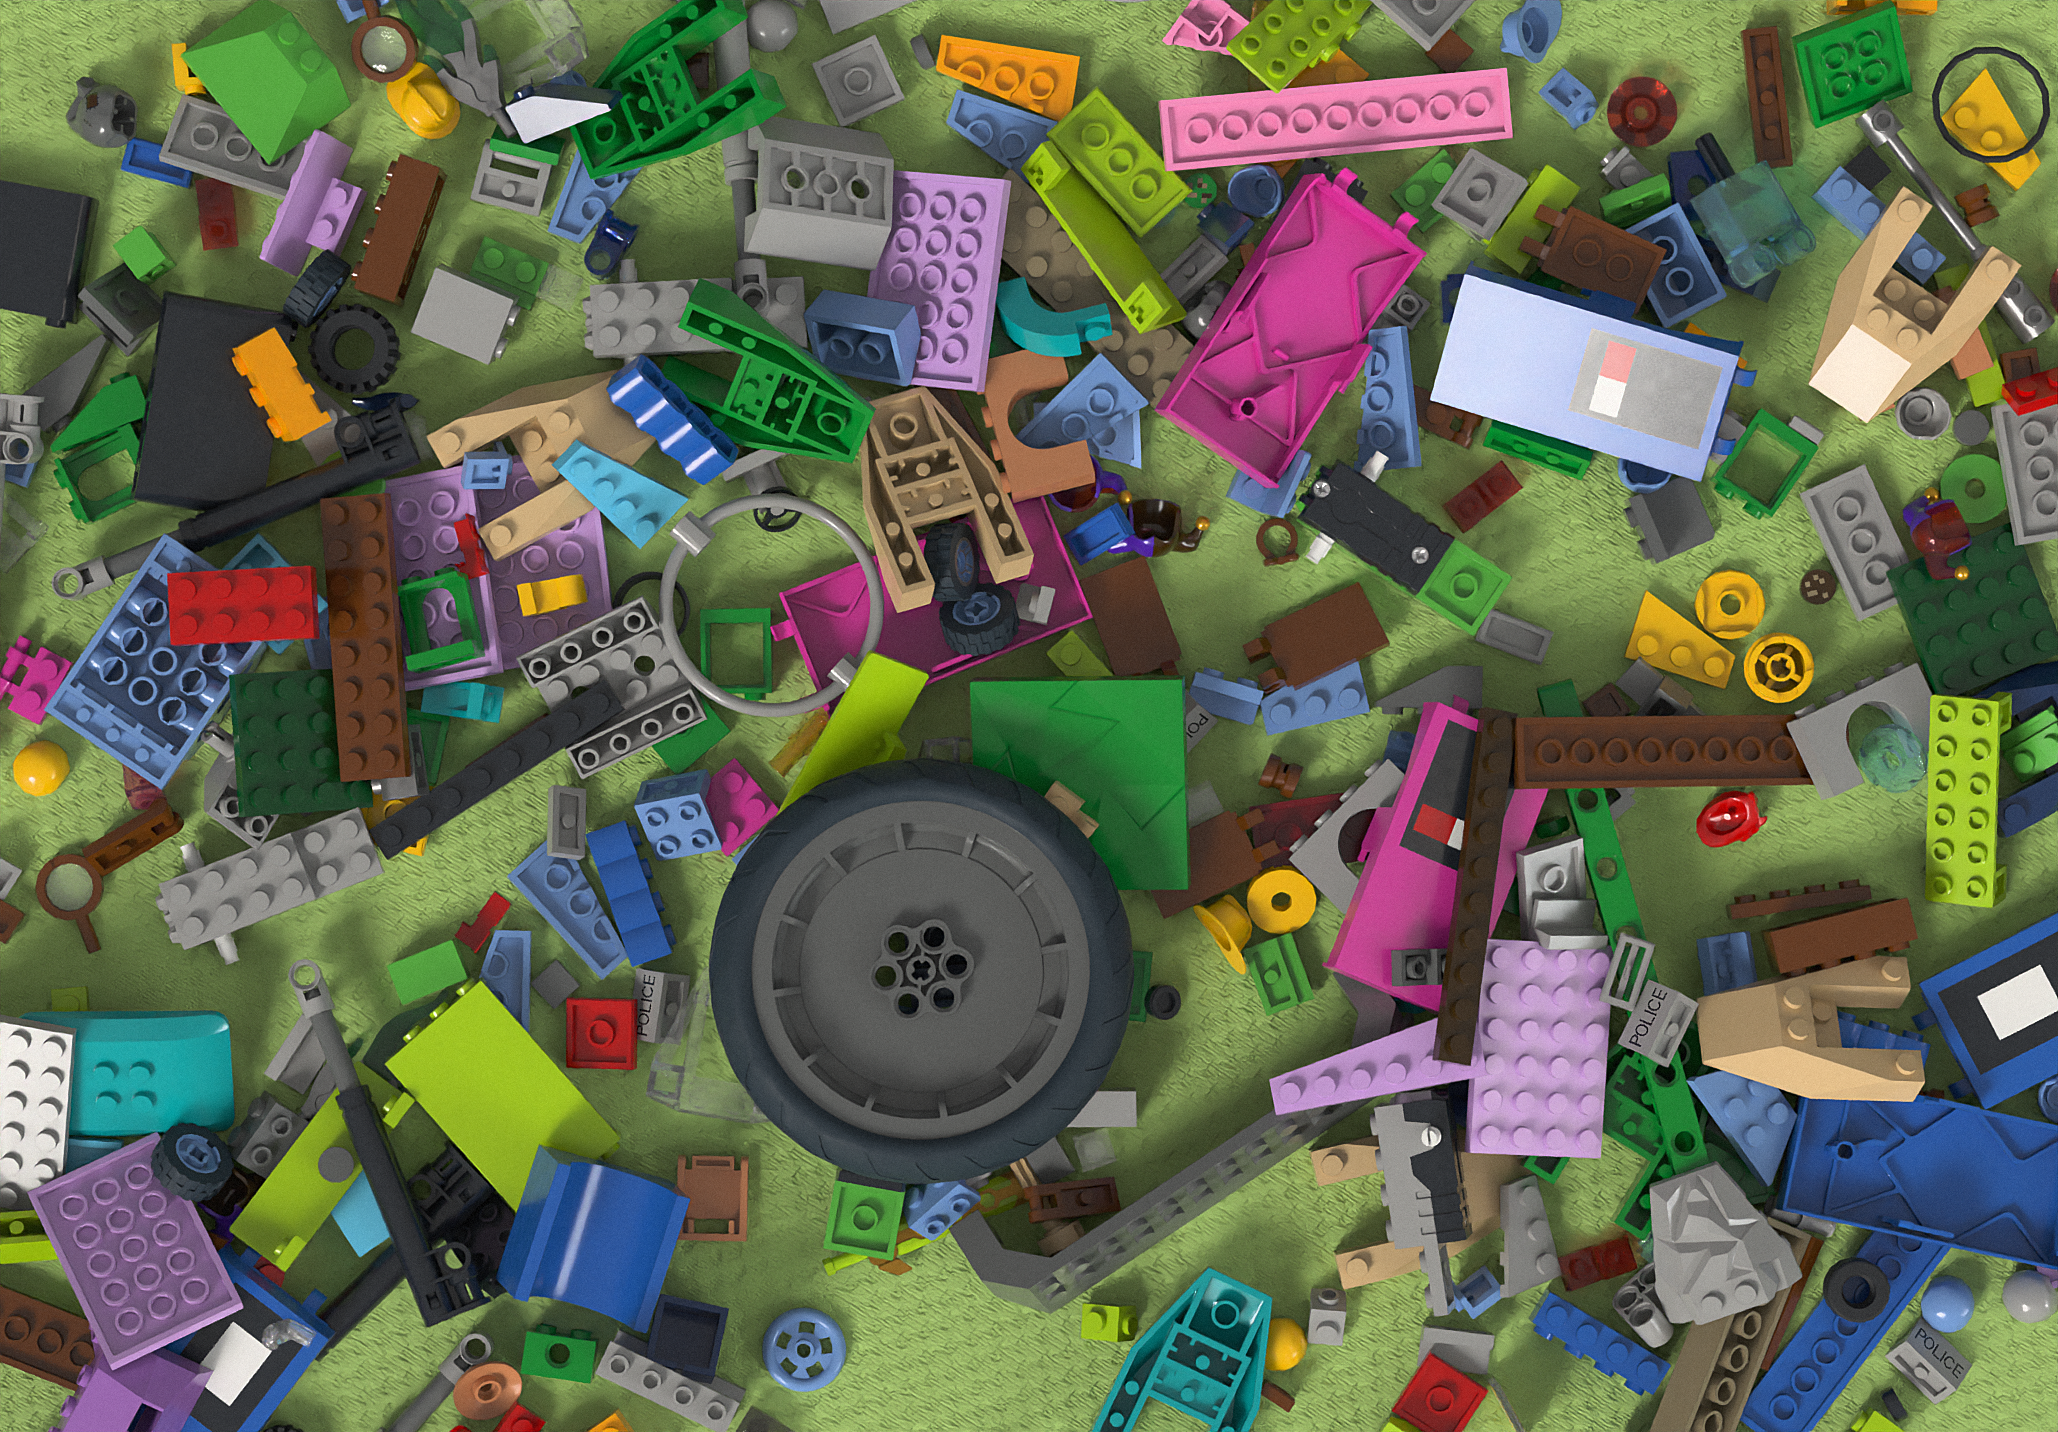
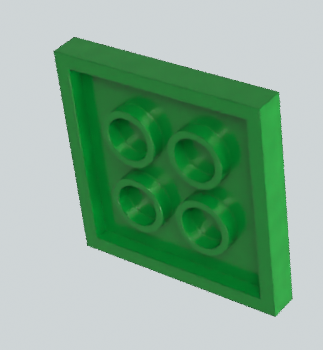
M1891 0L1884 1L1792 37L1810 122L1815 129L1872 108L1882 99L1887 102L1913 92L1896 6Z

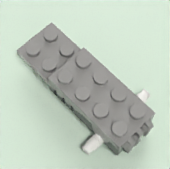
M357 807L293 833H288L265 842L259 850L250 848L206 866L199 850H196L195 843L186 844L180 847L183 852L182 857L188 873L158 884L161 893L155 897L159 910L164 912L165 922L168 923L170 928L168 934L172 943H181L183 949L188 950L215 940L221 958L223 957L225 965L240 960L236 953L238 950L231 933L383 874L385 871L362 811Z

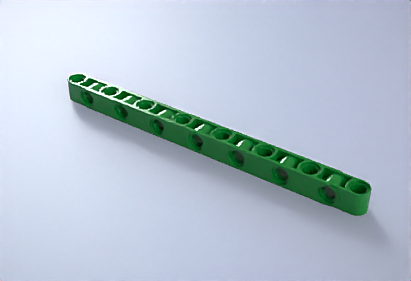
M1571 678L1537 687V695L1543 717H1583ZM1604 788L1564 789L1576 835L1583 838L1584 863L1594 898L1597 900L1596 905L1604 934L1608 935L1607 944L1611 946L1614 954L1618 942L1616 939L1617 930L1624 926L1633 930L1636 938L1647 941ZM1581 791H1590L1594 794L1596 798L1594 808L1586 810L1579 806L1577 797ZM1606 858L1614 863L1615 873L1612 877L1605 878L1598 873L1597 863L1600 859ZM1631 945L1624 947L1616 971L1618 983L1620 982ZM1639 946L1623 994V1001L1628 1002L1646 948ZM1652 957L1638 997L1642 994L1648 979L1659 983ZM1626 1010L1628 1018H1630L1632 1012ZM1678 1049L1669 1064L1673 1070V1078L1666 1084L1659 1082L1655 1076V1070L1659 1064L1638 1053L1673 1176L1709 1164ZM1682 1131L1687 1132L1693 1139L1692 1147L1687 1152L1679 1151L1674 1142L1677 1134Z

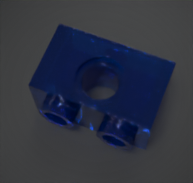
M1699 150L1670 152L1666 157L1671 204L1674 205L1679 202L1689 224L1716 222L1720 218L1718 210L1723 192H1717L1716 179ZM1689 179H1701L1705 184V193L1700 196L1692 194L1688 189Z

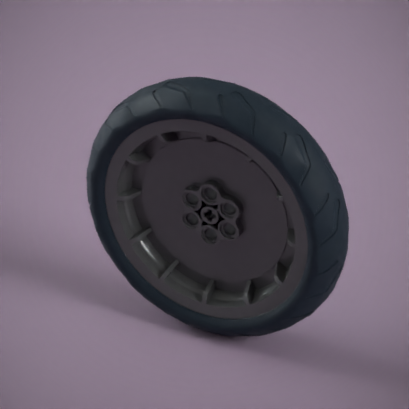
M915 758L871 764L829 779L812 788L787 806L764 828L740 859L723 894L714 924L710 948L709 981L714 1019L729 1063L754 1103L777 1128L811 1154L847 1171L865 1177L898 1183L931 1184L970 1179L1008 1166L1040 1148L1077 1117L1105 1080L1125 1035L1133 996L1134 959L1129 922L1114 879L1107 865L1086 835L1067 815L1032 788L998 772L962 762L933 758ZM931 927H939L944 932V941L938 947H930L925 943V932ZM895 933H904L909 939V946L902 953H895L889 947L890 937ZM953 955H961L967 961V968L960 975H953L947 969V961ZM917 961H920L922 965L927 961L931 965L928 969L930 977L924 981L922 977L916 980L912 975L916 971L913 965ZM884 966H890L896 972L895 982L888 987L881 986L876 979L877 971ZM941 988L950 989L954 994V1003L947 1009L939 1008L934 1002V995ZM905 994H913L919 1001V1007L913 1014H904L899 1009V1000Z

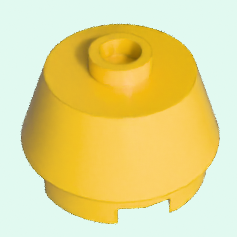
M1770 633L1759 638L1749 648L1744 661V674L1749 687L1757 696L1769 702L1784 703L1798 698L1807 690L1814 674V661L1810 650L1799 638L1787 633Z

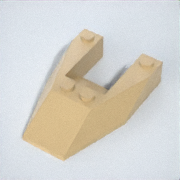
M1904 186L1896 190L1838 276L1808 382L1810 386L1866 423L1957 355L2022 266L1994 246H1987L1948 304H1945L1893 269V264L1933 207Z
M621 369L523 387L426 436L442 466L446 469L462 463L465 452H482L494 445V442H500L509 436L541 494L477 529L495 561L500 562L595 508L583 494L552 466L576 439L631 467L656 441L655 437L636 426L631 413L621 407H617L609 397L606 388L612 375Z
M925 386L869 401L876 410L860 445L863 508L883 579L897 613L931 603L935 582L912 530L927 524L966 513L996 584L1029 574L1034 553L1008 493L1003 492L999 472L995 464Z
M1874 956L1858 961L1841 962L1842 965L1822 970L1818 966L1808 968L1807 974L1787 978L1786 974L1696 998L1695 1002L1699 1004L1696 1009L1703 1064L1810 1099L1913 1102L1925 1083L1921 1050L1842 1048L1836 1008L1837 1006L1899 1009L1911 989L1907 957Z
M1457 1129L1465 1178L1463 1185L1467 1191L1466 1204L1469 1205L1470 1211L1468 1218L1469 1223L1472 1224L1473 1233L1467 1240L1446 1243L1449 1259L1500 1227V1185L1526 1174H1531V1171L1520 1165L1523 1158L1518 1159L1517 1155L1465 1152L1466 1130ZM1366 1135L1309 1149L1317 1185L1323 1186L1382 1172L1383 1170L1378 1171L1375 1159V1150L1380 1147L1378 1135ZM1384 1239L1334 1251L1333 1254L1341 1286L1345 1290L1421 1269L1419 1252L1423 1251L1424 1246L1395 1249L1394 1241Z

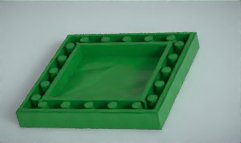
M1185 675L974 677L970 681L973 765L987 768L1032 788L1043 797L1057 780L1082 798L1085 802L1079 810L1099 824L1088 840L1107 865L1118 890L1189 889L1191 885Z

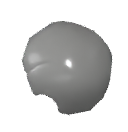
M760 0L747 11L749 16L746 19L748 42L752 47L762 52H774L784 49L798 33L797 13L789 3L783 0Z
M1928 387L1912 388L1898 399L1894 411L1897 426L1907 436L1918 440L1932 441L1937 439L1948 429L1952 418L1948 401L1941 393Z
M2029 1269L2015 1272L2005 1281L2002 1289V1299L2007 1311L2016 1320L2029 1324L2049 1319L2057 1311L2058 1292L2054 1290L2049 1276Z

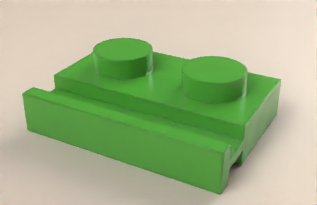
M1445 149L1390 194V197L1403 212L1407 211L1419 220L1415 225L1422 234L1444 216L1436 211L1431 204L1458 167Z
M1664 173L1655 177H1645L1637 184L1622 190H1612L1604 197L1599 198L1602 220L1622 230L1634 226L1671 206L1670 185Z
M485 236L469 275L520 296L517 306L531 311L550 264Z
M2052 705L2000 735V748L2004 752L2002 755L2021 783L2058 763V718L2053 712L2055 709Z
M1291 932L1242 949L1266 1016L1315 999Z

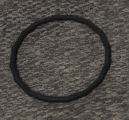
M1975 47L1955 56L1939 73L1932 93L1933 118L1944 140L1961 155L1982 163L2009 162L2028 153L2043 137L2050 117L2049 91L2039 71L2020 54L2001 47ZM1976 54H1999L2016 60L2033 75L2042 93L2043 116L2037 133L2023 148L2007 155L1984 156L1965 149L1949 134L1940 116L1939 94L1945 77L1958 62Z

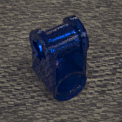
M608 209L600 221L595 236L584 256L585 266L589 274L600 280L611 277L616 272L620 260L623 259L625 253L633 244L640 225L637 223L631 225L614 216V211ZM600 253L607 254L611 260L609 266L603 270H597L591 266L593 257Z

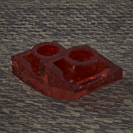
M215 178L195 180L203 251L239 246L233 184Z
M1501 460L1442 507L1464 534L1523 487Z
M1627 1235L1606 1240L1558 1257L1562 1272L1561 1278L1566 1292L1638 1269Z

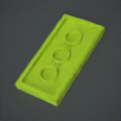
M1098 87L1045 135L1140 239L1192 192V189L1175 171L1165 172L1164 159Z

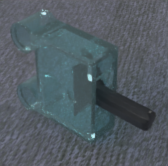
M1706 133L1696 139L1695 145L1718 183L1691 199L1690 202L1706 227L1701 232L1702 237L1706 240L1713 239L1729 266L1731 278L1737 285L1748 288L1772 273L1776 268V263L1782 267H1789L1815 250L1816 239L1814 234L1803 224L1766 159L1736 174L1712 133ZM1769 240V248L1765 245H1762L1761 243Z

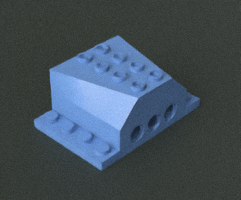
M166 533L162 535L44 709L161 790H164L184 760L189 761L205 743L201 740L202 733L211 735L205 728L212 722L220 724L231 708L229 675L254 673L268 646L266 642L188 646L171 645L167 573L218 571L219 569Z

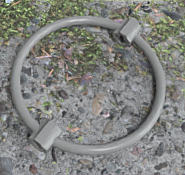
M757 494L726 502L712 509L701 518H697L689 511L670 532L669 535L677 541V544L670 554L661 579L659 591L660 625L664 640L676 665L698 690L720 705L734 711L761 717H783L805 713L823 706L846 691L869 650L875 651L878 645L884 619V595L879 571L870 551L859 535L843 519L810 500L784 494ZM766 507L791 509L805 513L820 520L837 532L858 558L866 576L870 596L869 625L857 656L854 658L848 652L827 675L834 682L826 688L803 699L782 703H762L743 699L724 691L708 680L695 667L682 647L673 614L675 582L687 553L689 552L696 558L716 536L710 528L716 523L742 511Z

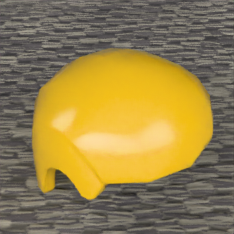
M48 740L33 742L25 746L18 753L13 763L15 782L25 793L36 797L45 796L56 791L70 771L66 752L58 744Z
M1270 1319L1265 1369L1271 1371L1291 1369L1306 1355L1308 1343L1305 1331L1293 1319Z

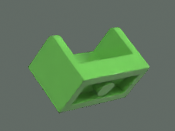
M142 226L136 227L112 245L136 278L148 286L177 265L152 232L148 233Z
M456 938L387 965L402 1005L471 978Z

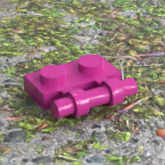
M20 635L14 647H9L5 655L8 658L0 671V701L5 692L10 693L14 698L8 709L38 725H42L48 714L44 710L72 669L74 663L45 647H40L35 658L26 654L32 641ZM22 664L28 667L29 670L19 686L11 681L18 667Z

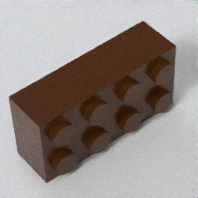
M402 154L399 155L398 161L392 160L386 175V180L390 181L386 195L380 194L374 211L375 214L379 215L375 228L369 227L364 238L363 247L367 248L363 262L357 261L352 273L351 280L356 282L354 288L360 293L403 307L448 176L440 167Z
M1893 897L1761 931L1771 972L1781 973V975L1786 974L1787 978L1807 974L1806 967L1815 965V967L1820 966L1821 970L1842 965L1840 958L1848 956L1850 960L1855 959V961L1876 956L1875 950L1880 948L1889 952L1910 948L1909 941L1918 939L1908 897Z

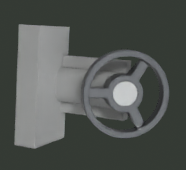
M760 449L736 460L733 465L722 472L727 483L743 476L752 495L784 494L798 497L796 492L787 488L775 461L790 455L789 453ZM766 507L753 509L756 523L768 532H782L790 529L798 522L802 512L784 508ZM758 510L760 514L766 512L762 522L758 518ZM787 512H796L793 518L785 524L778 526L768 525L773 518H781Z

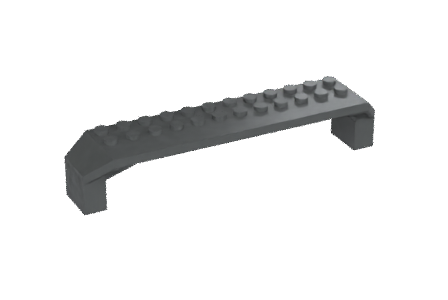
M1336 971L1332 973L1343 994L1358 1014L1351 1049L1397 1033L1404 1018L1390 994ZM1376 1097L1282 1115H1276L1274 1109L1051 1258L1008 1250L994 1227L978 1209L950 1227L949 1231L980 1280L996 1297L1052 1314Z

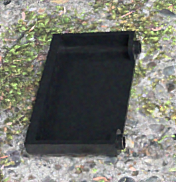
M0 180V309L45 318V325L66 329L67 323L77 324L79 306L81 304V299L78 295L84 288L99 206L98 199L75 193Z
M164 291L130 500L205 512L266 487L274 435L266 421L270 416L264 405L258 407L249 391L253 385L247 375L241 376L232 361V357L236 356L232 348L275 327L288 348L289 341H295L298 322L292 321V318L282 311Z

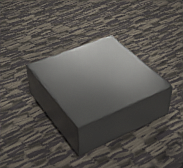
M558 959L530 983L553 1009L557 1008L580 986V983Z

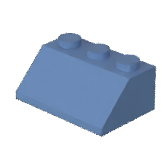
M1679 202L1625 230L1667 250L1644 298V302L1657 326L1667 329L1727 297Z
M824 289L803 314L814 356L834 373L907 387L911 383L921 337L915 305Z

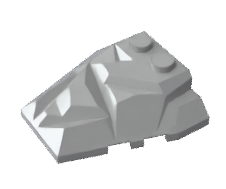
M1717 1161L1650 1184L1655 1288L1669 1323L1683 1324L1694 1320L1697 1325H1703L1767 1303L1774 1298L1775 1292L1790 1287L1802 1278L1801 1269L1790 1243L1783 1235L1779 1236L1769 1225L1768 1218L1761 1210L1757 1211L1746 1199V1193Z

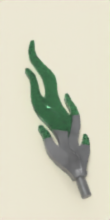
M395 0L402 20L412 28L416 37L442 54L456 69L457 76L452 73L442 60L433 55H424V60L435 71L446 91L459 101L484 112L488 117H494L507 138L516 135L518 131L505 110L507 103L504 96L503 73L499 57L493 45L485 44L483 46V61L479 31L475 19L468 8L460 0H445L456 13L457 20L447 12L439 0H417L418 7L411 0Z
M443 990L434 1001L405 1011L391 1019L376 1035L360 1062L396 1089L400 1090L404 1087L385 1065V1061L406 1043L402 1037L411 1030L412 1026L418 1020L427 1017L439 1004L446 1000L449 991ZM358 1038L347 1049L351 1059L361 1049L364 1043L363 1038ZM328 1062L316 1077L309 1097L304 1106L300 1108L302 1111L298 1113L299 1116L311 1122L337 1087Z

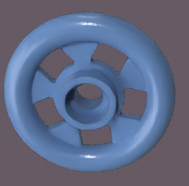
M795 1308L782 1313L770 1324L763 1338L762 1356L769 1374L775 1381L794 1391L809 1392L828 1385L839 1374L846 1357V1342L841 1328L829 1315L813 1308ZM799 1323H815L814 1334L799 1332ZM782 1332L792 1336L786 1349L777 1346L778 1338ZM829 1337L832 1344V1352L822 1354L819 1339ZM800 1344H807L810 1347L811 1352L808 1356L798 1354L797 1347ZM786 1357L794 1365L798 1366L792 1375L780 1365ZM819 1361L824 1370L810 1377L806 1367H810Z

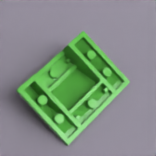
M258 0L180 56L269 165L310 137L315 129L320 130L351 107L335 65L290 11L269 0Z

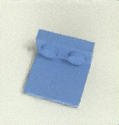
M1304 450L1297 451L1278 481V489L1265 488L1237 469L1226 497L1259 513L1283 518L1285 513L1288 514L1294 507L1297 497L1295 491L1299 482L1304 481L1310 471L1311 463L1309 460L1312 454Z
M707 769L641 782L634 807L658 861L722 849V839L705 801L711 783Z

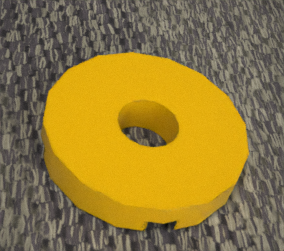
M1729 569L1716 572L1702 582L1696 592L1694 608L1697 620L1705 631L1717 638L1732 640L1745 637L1756 629L1764 616L1766 603L1763 590L1753 578L1742 571ZM1728 594L1735 596L1739 600V609L1733 615L1724 613L1720 607L1721 599Z
M1282 865L1283 867L1273 868L1272 866L1266 868L1253 877L1247 888L1246 905L1250 918L1259 928L1267 932L1286 934L1296 931L1310 920L1315 911L1316 894L1312 882L1299 869L1292 866ZM1284 892L1289 894L1290 900L1286 905L1276 906L1271 902L1273 896L1277 893Z

